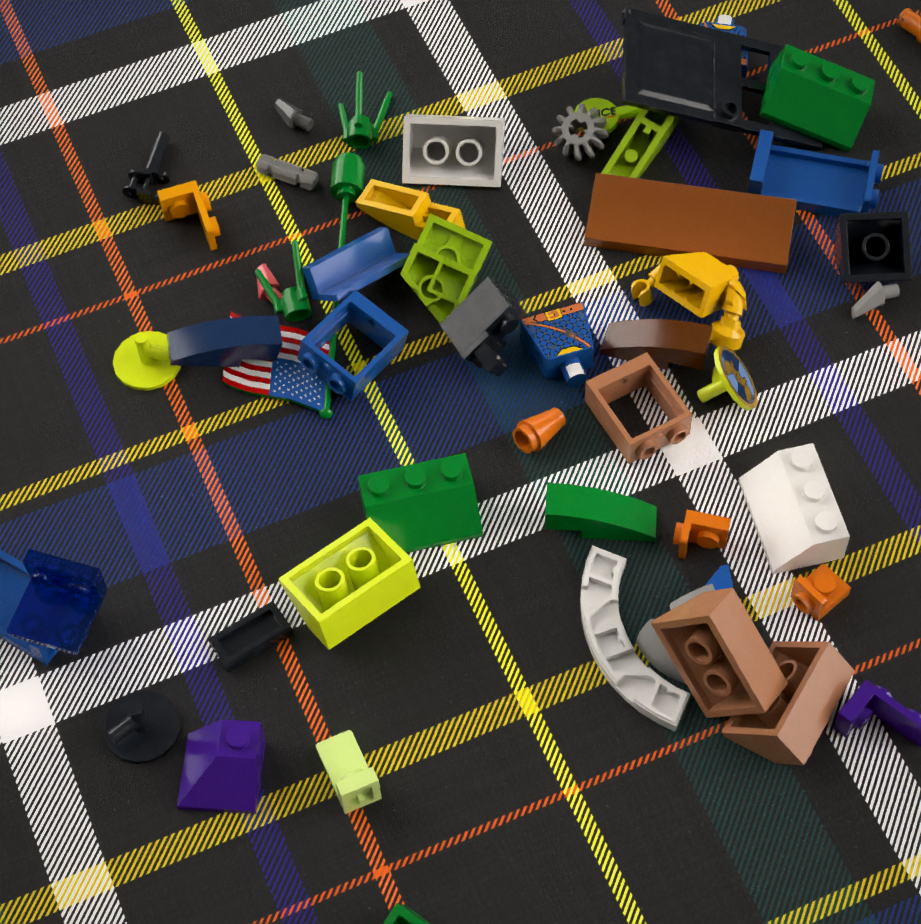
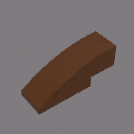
M636 319L611 322L608 324L600 348V354L630 361L647 352L660 369L668 370L669 363L703 370L711 344L713 326L669 319Z

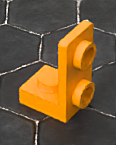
M196 180L157 191L165 222L198 213L211 251L217 249L215 237L221 235L215 216H208L207 212L212 211L206 191L200 193Z

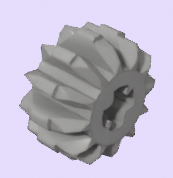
M580 104L578 111L575 112L571 106H567L566 110L569 116L565 118L563 115H557L556 119L562 126H556L552 129L553 134L559 136L554 143L557 148H563L562 153L565 157H569L574 153L575 159L581 161L584 152H586L589 158L592 159L595 157V153L592 150L594 147L599 150H603L605 147L599 139L609 137V132L603 128L607 121L605 117H598L599 111L595 107L587 112L585 104ZM582 127L585 135L579 138L576 130Z

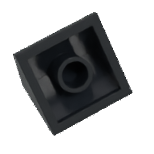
M909 211L838 215L834 256L842 284L912 280Z

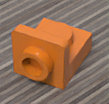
M687 510L684 523H676L673 544L679 545L678 558L685 559L689 542L697 543L699 546L708 549L716 547L726 549L731 518Z
M823 563L806 578L799 576L794 580L790 597L801 612L810 614L819 621L849 595L851 587Z

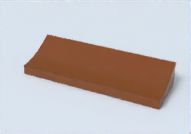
M596 173L584 246L661 257L672 254L705 252L725 265L786 274L797 200Z

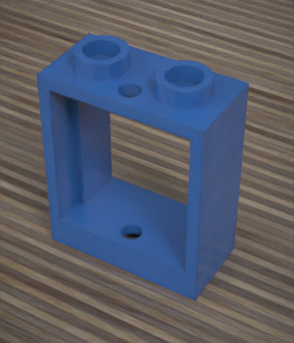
M354 290L301 340L297 359L307 371L316 373L325 380L335 393L343 394L352 401L404 349L409 331L358 291ZM348 322L383 348L356 376H353L320 350Z

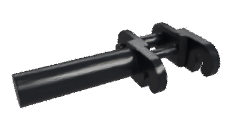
M158 132L144 171L131 170L128 172V177L131 180L130 184L122 189V193L128 198L138 199V202L143 204L160 205L158 194L154 198L152 192L147 191L149 184H167L170 181L171 176L169 173L164 172L162 177L159 171L170 139L167 133ZM137 183H144L143 188L136 187Z

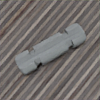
M266 154L260 155L257 160V172L267 176L273 174V178L295 186L300 183L301 188L310 191L314 190L318 183V174L315 171L309 169L302 171L300 166L280 159L274 161V157Z

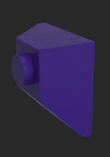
M219 720L188 733L177 803L178 810L257 814L266 745L261 722Z

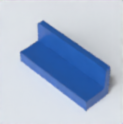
M379 227L302 267L313 300L336 302L350 295L354 290L357 291L404 266L409 253H396L388 227Z

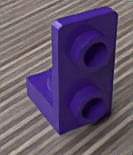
M868 680L863 682L838 712L833 729L845 738L855 727L861 730L874 714L914 744L921 747V714L916 710L905 708L894 700L888 690L878 685L875 686Z

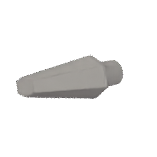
M877 281L851 308L852 318L855 319L877 307L883 306L885 299L899 297L900 289L898 284L882 286L880 281Z

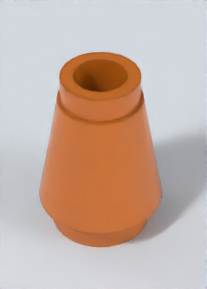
M553 407L550 410L519 421L512 432L513 439L518 448L523 452H539L566 424V419L558 408Z

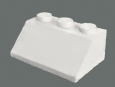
M405 115L402 183L501 187L505 118Z
M813 443L779 450L739 478L740 487L772 574L844 558L850 535Z

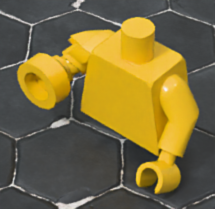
M705 252L665 255L661 263L648 274V280L638 279L632 283L633 300L638 298L639 304L642 307L652 303V289L655 287L700 318L722 309L724 316H721V320L714 321L711 325L713 326L711 343L717 347L726 345L732 350L741 348L745 331L741 327L739 317H742L743 309L747 311L746 292L740 281H738L739 274L735 266L725 265Z

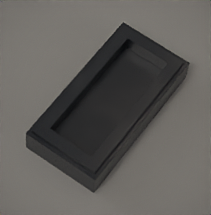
M271 601L208 638V641L229 673L292 636L293 630L274 601Z

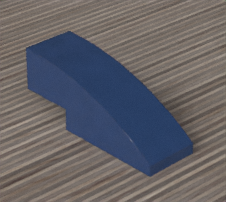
M245 316L213 320L180 328L167 334L170 365L240 367L242 359L277 360L283 345L278 316Z

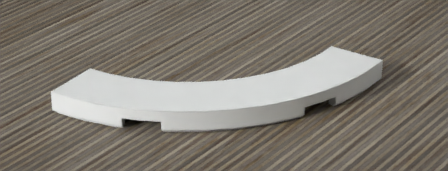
M592 545L584 567L580 596L581 620L590 652L602 674L625 701L654 722L675 732L689 702L690 693L677 688L664 680L650 667H646L634 652V647L621 622L618 605L619 586L627 559Z

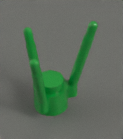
M361 71L356 73L355 116L349 122L344 104H338L343 129V142H347L354 149H366L371 146L372 142L378 141L379 130L393 95L391 91L386 93L373 125L367 116L362 115L363 73Z
M293 240L292 254L297 286L285 289L282 292V298L279 299L260 269L255 270V275L272 301L275 313H284L285 320L288 322H299L310 317L312 311L305 290L299 244L297 240Z

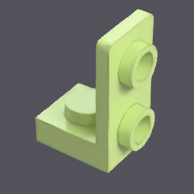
M351 730L316 744L317 752L345 814L382 799L379 779L373 767H368Z

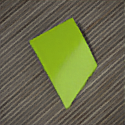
M430 213L417 243L414 242L400 275L441 324L468 297L493 242Z

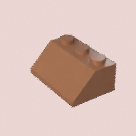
M734 588L703 592L656 618L651 623L706 718L766 713L788 684Z
M773 641L769 651L788 682L787 686L766 713L730 716L721 733L727 739L774 763L805 765L823 729L828 724L836 705L846 691L855 670L830 642Z

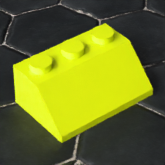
M368 518L278 578L281 586L308 628L328 650L421 588L413 559L371 518Z

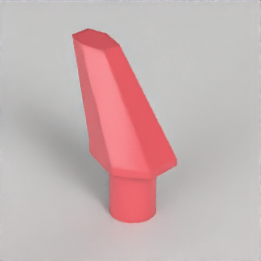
M266 264L260 265L257 269L261 270L278 298L281 299L282 294L279 292L280 284ZM257 278L259 299L269 300L272 303Z

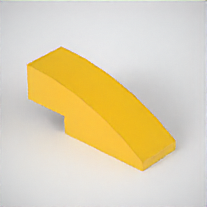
M374 179L369 181L355 202L359 209L374 219L415 240L419 239L430 213L464 229L466 228L460 209L431 202L427 192Z

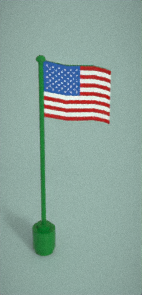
M351 152L339 154L332 164L330 194L342 203L338 249L345 245L349 203L357 201L364 188L365 165L359 155ZM340 300L333 301L332 311L340 304ZM232 311L230 313V318L242 317ZM280 325L283 345L277 360L242 359L240 367H224L222 382L232 389L249 395L293 402L318 411L323 419H329L333 415V411L330 410L332 389L316 373L307 371L297 359L301 340L310 332ZM337 333L320 349L333 360L335 359Z

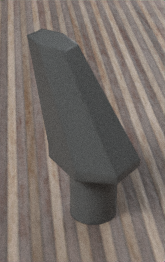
M281 98L277 99L275 109L289 128L295 129L297 126L306 131L312 129L314 120L302 115L303 110Z

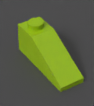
M641 109L601 173L640 178L664 146L681 118Z

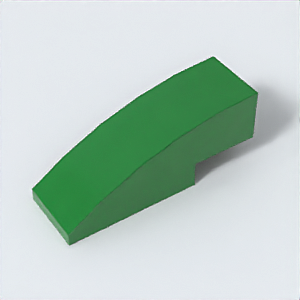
M547 482L545 529L582 531V538L656 541L657 506L603 489Z

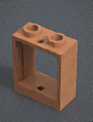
M647 352L586 381L585 402L628 464L638 459H647L655 454L658 449L670 443L678 444L690 434L693 414ZM646 386L669 418V421L631 438L608 403Z

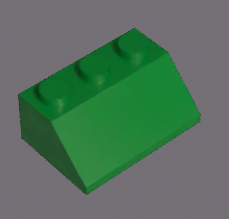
M786 44L769 69L759 116L849 152L871 106L875 80Z
M466 453L358 476L360 496L366 520L371 518L406 553L483 537L474 482Z

